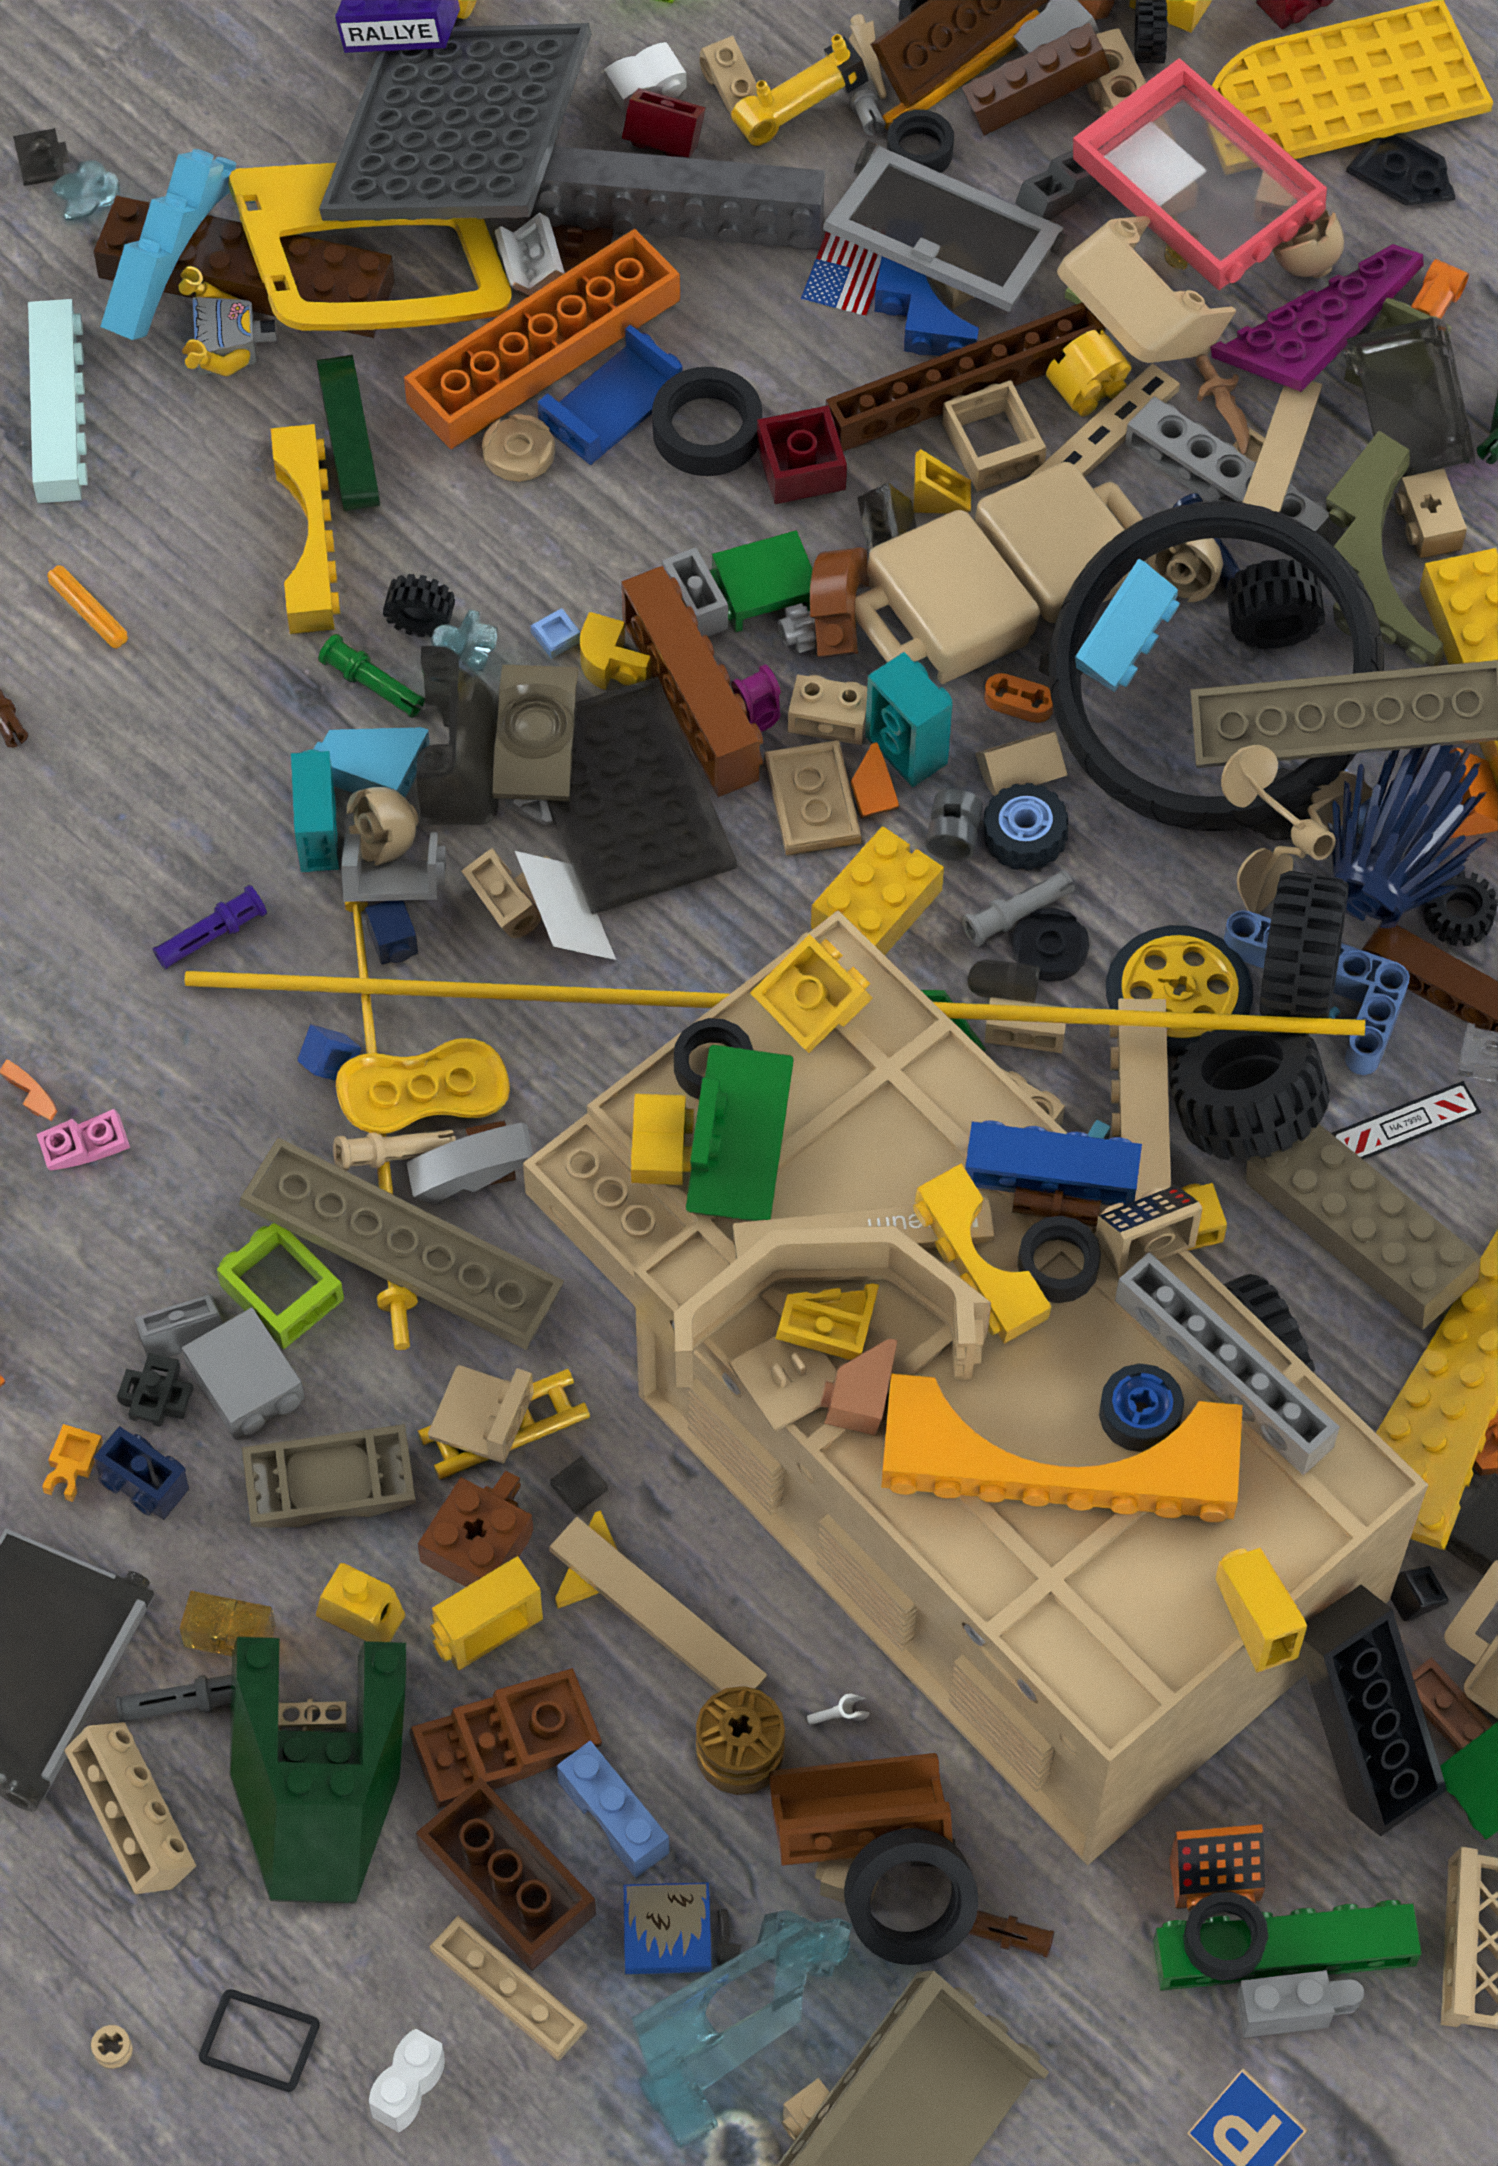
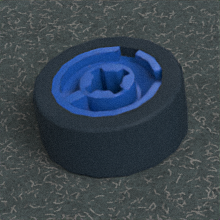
M1141 1363L1124 1366L1112 1374L1103 1387L1099 1418L1104 1432L1112 1442L1126 1450L1143 1452L1155 1446L1180 1426L1184 1407V1398L1180 1385L1170 1373L1157 1366ZM1136 1403H1145L1148 1408L1143 1409L1142 1413L1137 1412Z

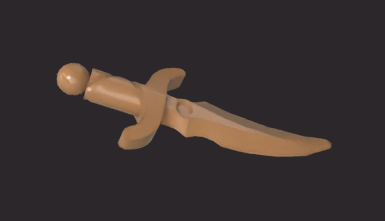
M1199 355L1196 358V365L1199 367V371L1204 376L1206 382L1201 385L1197 394V400L1201 402L1205 396L1214 395L1216 408L1221 412L1232 429L1240 453L1245 455L1249 445V429L1242 410L1236 405V397L1230 393L1235 389L1239 376L1234 374L1231 379L1220 378L1209 357Z

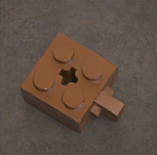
M505 1470L493 1489L485 1486L483 1489L460 1477L418 1542L420 1562L467 1587L513 1558L519 1557L528 1544L533 1532L532 1514L520 1509L518 1502L514 1501L516 1494L521 1488L520 1478Z

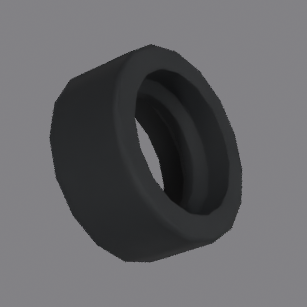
M912 110L902 113L893 120L888 129L887 150L939 173L946 170L953 159L954 131L950 123L940 114L929 110ZM926 134L941 143V148L927 155H915L904 150L899 145V142L906 136Z
M707 1018L692 1023L681 1032L674 1048V1073L679 1086L689 1096L699 1100L702 1078H705L696 1074L690 1068L689 1055L695 1048L707 1043H722L729 1047L754 1050L749 1036L737 1024L725 1019Z
M1064 1216L1044 1218L1031 1225L1022 1237L1017 1262L1018 1271H1029L1048 1301L1054 1303L1074 1301L1087 1294L1096 1282L1101 1259L1099 1242L1091 1229L1077 1219ZM1062 1240L1070 1242L1082 1251L1085 1260L1084 1267L1079 1274L1072 1278L1056 1279L1048 1277L1038 1271L1033 1259L1035 1250L1046 1241Z
M1233 1892L1213 1893L1201 1899L1190 1911L1183 1934L1185 1952L1192 1965L1205 1976L1220 1981L1237 1980L1251 1973L1260 1963L1268 1940L1267 1921L1259 1907L1247 1897ZM1227 1912L1239 1916L1246 1922L1251 1932V1943L1243 1956L1235 1960H1222L1213 1957L1204 1949L1200 1939V1930L1202 1924L1209 1916L1215 1913Z

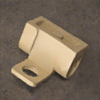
M493 848L461 870L498 924L511 938H520L527 935L541 922L542 917L537 909L524 873L522 872L514 878L510 869Z

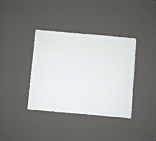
M515 851L553 947L616 960L578 866Z

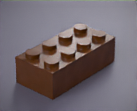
M481 1777L416 1832L419 1850L531 1971L596 1915L595 1898Z

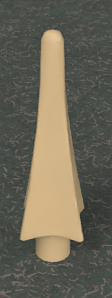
M862 14L854 15L850 20L852 34L849 40L863 59L864 66L875 85L878 96L881 99H885L887 93L882 79L879 60L870 45L876 40L874 21L866 23Z

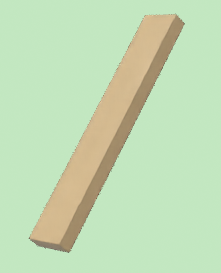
M1312 381L1302 392L1283 386L1243 503L1262 506L1272 511H1281L1321 394L1322 383Z
M578 1517L549 1546V1551L718 1692L725 1688L739 1686L758 1689L767 1679V1674Z

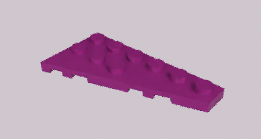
M1392 244L1358 263L1359 269L1343 277L1338 274L1329 279V286L1317 293L1312 289L1267 314V321L1253 329L1247 325L1238 330L1237 338L1226 344L1219 341L1210 346L1211 358L1302 392L1381 311L1386 298L1392 299L1424 266L1423 254Z

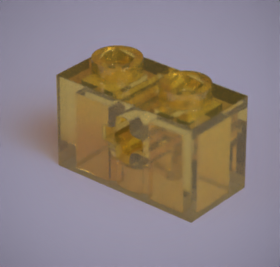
M190 1590L179 1630L184 1647L232 1657V1650L237 1637L272 1638L276 1624L273 1610L270 1606Z

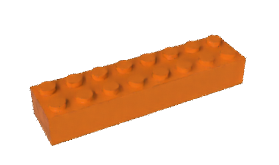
M633 229L404 376L406 403L451 450L625 337V328L629 325L637 329L679 302L680 274L636 229Z

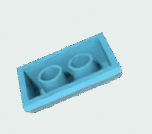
M1138 559L1075 656L1076 668L1113 692H1116L1120 684L1127 687L1138 670V667L1133 665L1141 652L1147 655L1159 637L1154 631L1162 619L1168 623L1178 609L1180 603L1175 600L1178 596V589L1146 562Z

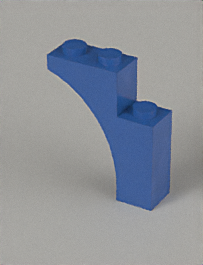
M888 221L886 236L914 248L919 239L923 238L924 225ZM881 257L875 289L874 312H881L892 316H907L904 336L905 352H912L917 355L941 356L978 342L979 327L964 321L951 312L935 295L924 274L886 257Z

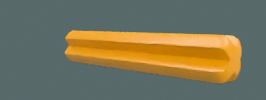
M57 565L48 572L49 584L112 648L117 649L127 642V631L64 566Z

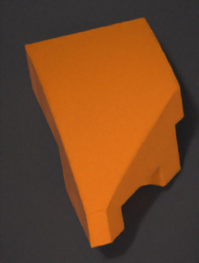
M877 742L872 743L851 779V786L861 818L899 807L893 783Z
M6 1059L0 1069V1074L10 1084L28 1093L23 1105L32 1114L38 1117L41 1115L47 1120L52 1121L58 1112L52 1098L28 1073Z

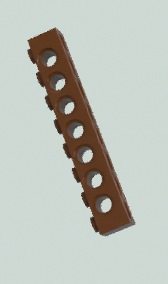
M1081 302L826 399L825 406L829 405L844 452L943 414L944 402L950 401L958 395H968L983 390L991 384H1001L1010 380L1014 386L1043 376L1054 359L1059 364L1066 356L1062 350L1069 343L1091 330H1096L1100 335L1101 330L1105 331L1106 327Z

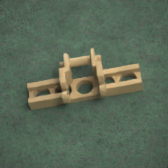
M313 1698L307 1699V1702L279 1703L278 1730H282V1727H302V1731H314L316 1728H347L346 1701L314 1702ZM289 1708H295L300 1714L297 1720L289 1722L284 1719V1712ZM306 1710H307V1719L304 1717ZM342 1711L340 1718L337 1720H329L326 1717V1712ZM313 1712H321L320 1717L314 1721Z

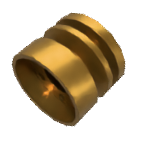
M746 1686L725 1688L712 1695L700 1709L696 1722L697 1762L705 1779L720 1791L735 1795L755 1793L770 1785L769 1772L781 1769L785 1752L784 1719L777 1704L761 1690ZM741 1729L747 1730V1733H742L739 1738L733 1736V1733L738 1734Z

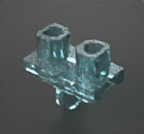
M469 610L459 629L452 625H441L432 634L431 643L434 650L443 656L455 657L449 670V676L460 678L465 668L483 672L488 652L492 653L496 647L498 628L479 623L480 612Z

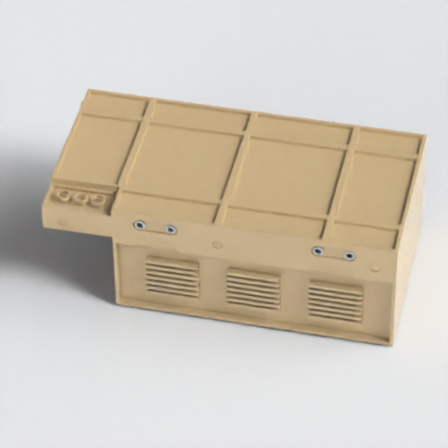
M836 911L811 932H805L801 935L793 946L695 1021L707 1018L725 1019L737 1024L749 1036L755 1051L791 1055L794 1058L771 1219L916 1204L917 1187L960 1163L965 1168L972 1121L982 1123L983 1121L993 1120L1001 1122L1005 1126L1018 1128L1038 1126L1046 1129L1048 1132L1067 1134L1062 1127L839 911ZM809 934L819 943L826 938L843 955L838 963L847 972L854 966L871 983L865 990L873 997L844 1027L838 1024L810 1053L750 994ZM679 1033L587 1105V1114L523 1163L525 1193L635 1306L639 1397L1088 1866L1306 1674L1300 1653L1297 1659L1256 1673L1215 1579L1219 1561H1222V1558L1231 1551L1245 1548L1248 1552L1261 1547L1304 1617L1305 1622L1360 1585H1363L1386 1604L1390 1600L1428 1484L1188 1250L1159 1261L1340 1426L1334 1448L1303 1476L1242 1419L1238 1503L1234 1519H1226L1222 1522H1207L1202 1520L1200 1516L1181 1515L1178 1518H1162L1156 1515L1155 1512L1137 1511L1134 1514H1118L1113 1512L1111 1508L1100 1507L1081 1511L1071 1509L1067 1504L1048 1503L1045 1506L1036 1507L1027 1505L1022 1500L1004 1499L1001 1502L992 1503L982 1501L978 1496L960 1495L957 1498L947 1499L938 1497L933 1492L916 1491L909 1495L897 1494L889 1488H881L890 1381L882 1420L876 1435L824 1424L827 1408L824 1407L817 1408L774 1433L729 1366V1361L776 1336L787 1294L802 1292L816 1294L825 1289L840 1288L841 1293L864 1290L865 1284L874 1283L879 1285L862 1354L889 1338L898 1340L891 1374L935 1377L942 1394L951 1408L972 1430L988 1442L1021 1458L1056 1466H1096L1135 1456L1141 1452L1126 1450L1112 1442L1104 1432L1099 1418L1103 1387L1111 1375L1124 1366L1139 1363L1154 1365L1172 1375L1180 1385L1184 1398L1180 1425L1190 1415L1198 1401L1225 1402L1115 1301L1118 1281L1121 1276L1117 1277L1100 1242L1101 1259L1097 1279L1087 1294L1070 1302L1054 1303L1048 1301L1052 1307L1048 1320L1005 1344L998 1334L992 1336L988 1332L987 1339H984L983 1345H981V1363L974 1364L972 1379H954L953 1343L949 1326L891 1281L884 1279L780 1282L773 1285L700 1343L693 1353V1387L676 1388L674 1311L736 1260L733 1223L749 1222L688 1213L686 1211V1201L691 1172H683V1185L631 1183L635 1094L686 1095V1108L694 1109L693 1134H685L684 1146L692 1147L699 1100L689 1096L679 1086L674 1073V1048L681 1034ZM707 1043L698 1046L689 1055L690 1068L696 1074L705 1077L709 1047L711 1045L729 1046L722 1043ZM977 1188L982 1197L989 1198L994 1242L973 1245L980 1257L991 1266L1007 1272H1019L1017 1262L1022 1237L1031 1225L1044 1218L1012 1213L1015 1196L1013 1192ZM1101 1204L1099 1215L1110 1205ZM1086 1225L1095 1235L1096 1227ZM1062 1240L1046 1241L1039 1245L1033 1257L1038 1271L1056 1279H1067L1076 1276L1083 1269L1085 1262L1084 1255L1078 1247ZM937 1248L924 1249L957 1276L961 1275L953 1262L946 1263ZM825 1353L836 1370H838V1367L851 1361ZM1145 1403L1135 1404L1137 1412L1142 1413L1143 1409L1148 1408Z

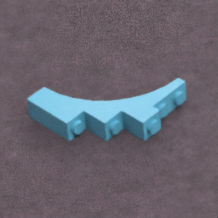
M193 149L192 152L178 155L166 196L151 200L140 240L124 245L100 327L131 340L147 336L157 305L180 255L206 215L222 198L230 193L228 186L229 175L233 170L237 169V163L223 157H216L213 160L214 156L199 149Z

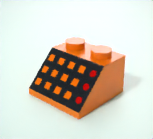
M1262 1824L1176 1832L1169 1858L1176 1908L1187 1907V1910L1190 1912L1201 1899L1218 1892H1233L1247 1897L1254 1904H1256V1901H1261L1265 1889Z

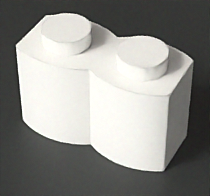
M667 42L652 45L642 50L636 56L622 58L604 69L605 86L624 115L627 113L629 99L638 88L672 98L678 97L687 88L686 71Z
M418 2029L412 2030L401 2040L394 2053L393 2066L383 2071L372 2086L369 2105L374 2119L398 2133L411 2124L420 2109L422 2095L431 2090L442 2075L445 2064L442 2043Z

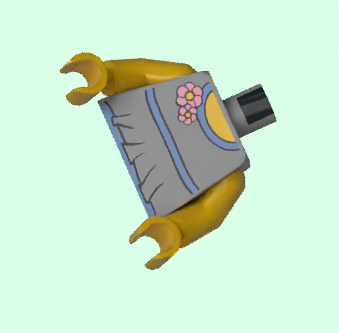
M186 267L180 274L183 280L178 285L179 291L183 295H191L193 292H196V297H193L195 339H190L182 349V353L188 355L185 359L187 368L195 369L198 367L199 375L216 373L228 377L257 361L256 343L277 341L275 320L254 321L252 303L250 301L241 300L222 292L207 282L202 283L203 276L195 267Z

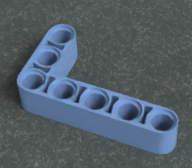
M1245 910L1234 912L1227 919L1224 934L1225 943L1230 949L1239 954L1243 962L1264 969L1271 918ZM1235 933H1245L1249 937H1239ZM1341 943L1334 993L1363 1003L1356 1020H1365V1036L1350 1035L1345 1062L1352 1072L1367 1075L1376 1071L1381 1062L1404 1003L1410 976L1407 969L1397 962ZM1346 971H1355L1359 976H1351ZM1382 984H1392L1396 989H1388ZM1370 1016H1380L1384 1021H1376ZM1357 1048H1367L1372 1053H1362Z

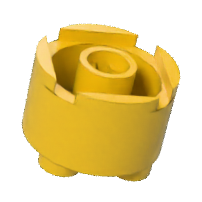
M1091 330L1069 343L1062 350L1066 356L1059 364L1054 359L1046 371V377L1069 406L1081 417H1085L1096 409L1098 401L1106 396L1114 399L1127 387L1124 380L1132 368L1131 363L1104 330H1101L1100 335L1096 330Z

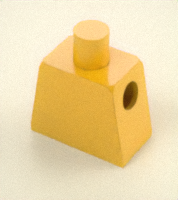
M340 1563L320 1596L316 1611V1617L365 1641L390 1642L406 1616L394 1589L390 1585L345 1563ZM381 1613L385 1614L383 1619H380Z

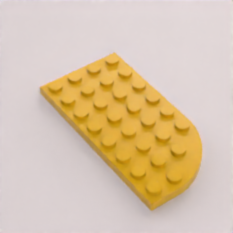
M1433 0L1262 41L1248 47L1232 58L1222 68L1212 84L1215 90L1294 159L1491 112L1493 100L1444 0ZM1205 121L1207 136L1225 176L1259 168Z

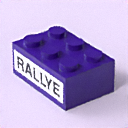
M342 0L335 19L344 53L436 49L446 47L460 6L458 0Z

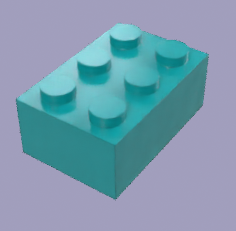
M902 652L868 675L865 737L871 744L878 743L883 757L912 788L948 764L953 707L952 698L943 687H937L929 679L926 669L920 662H913L905 652Z

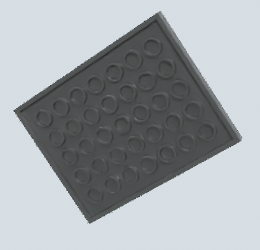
M589 23L453 27L445 48L379 51L320 205L319 211L322 221L530 217L592 35Z

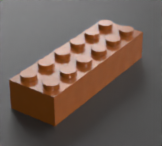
M662 565L621 581L622 618L625 622V628L638 652L651 656V676L717 797L758 782L759 765L763 764L760 752L763 737L756 723L750 724L748 721L746 706L741 695L732 692L729 686L731 684L729 674L723 664L717 665L713 657L714 649L707 635L701 636L697 628L698 620L691 606L685 607L681 600L682 591L676 578H669Z

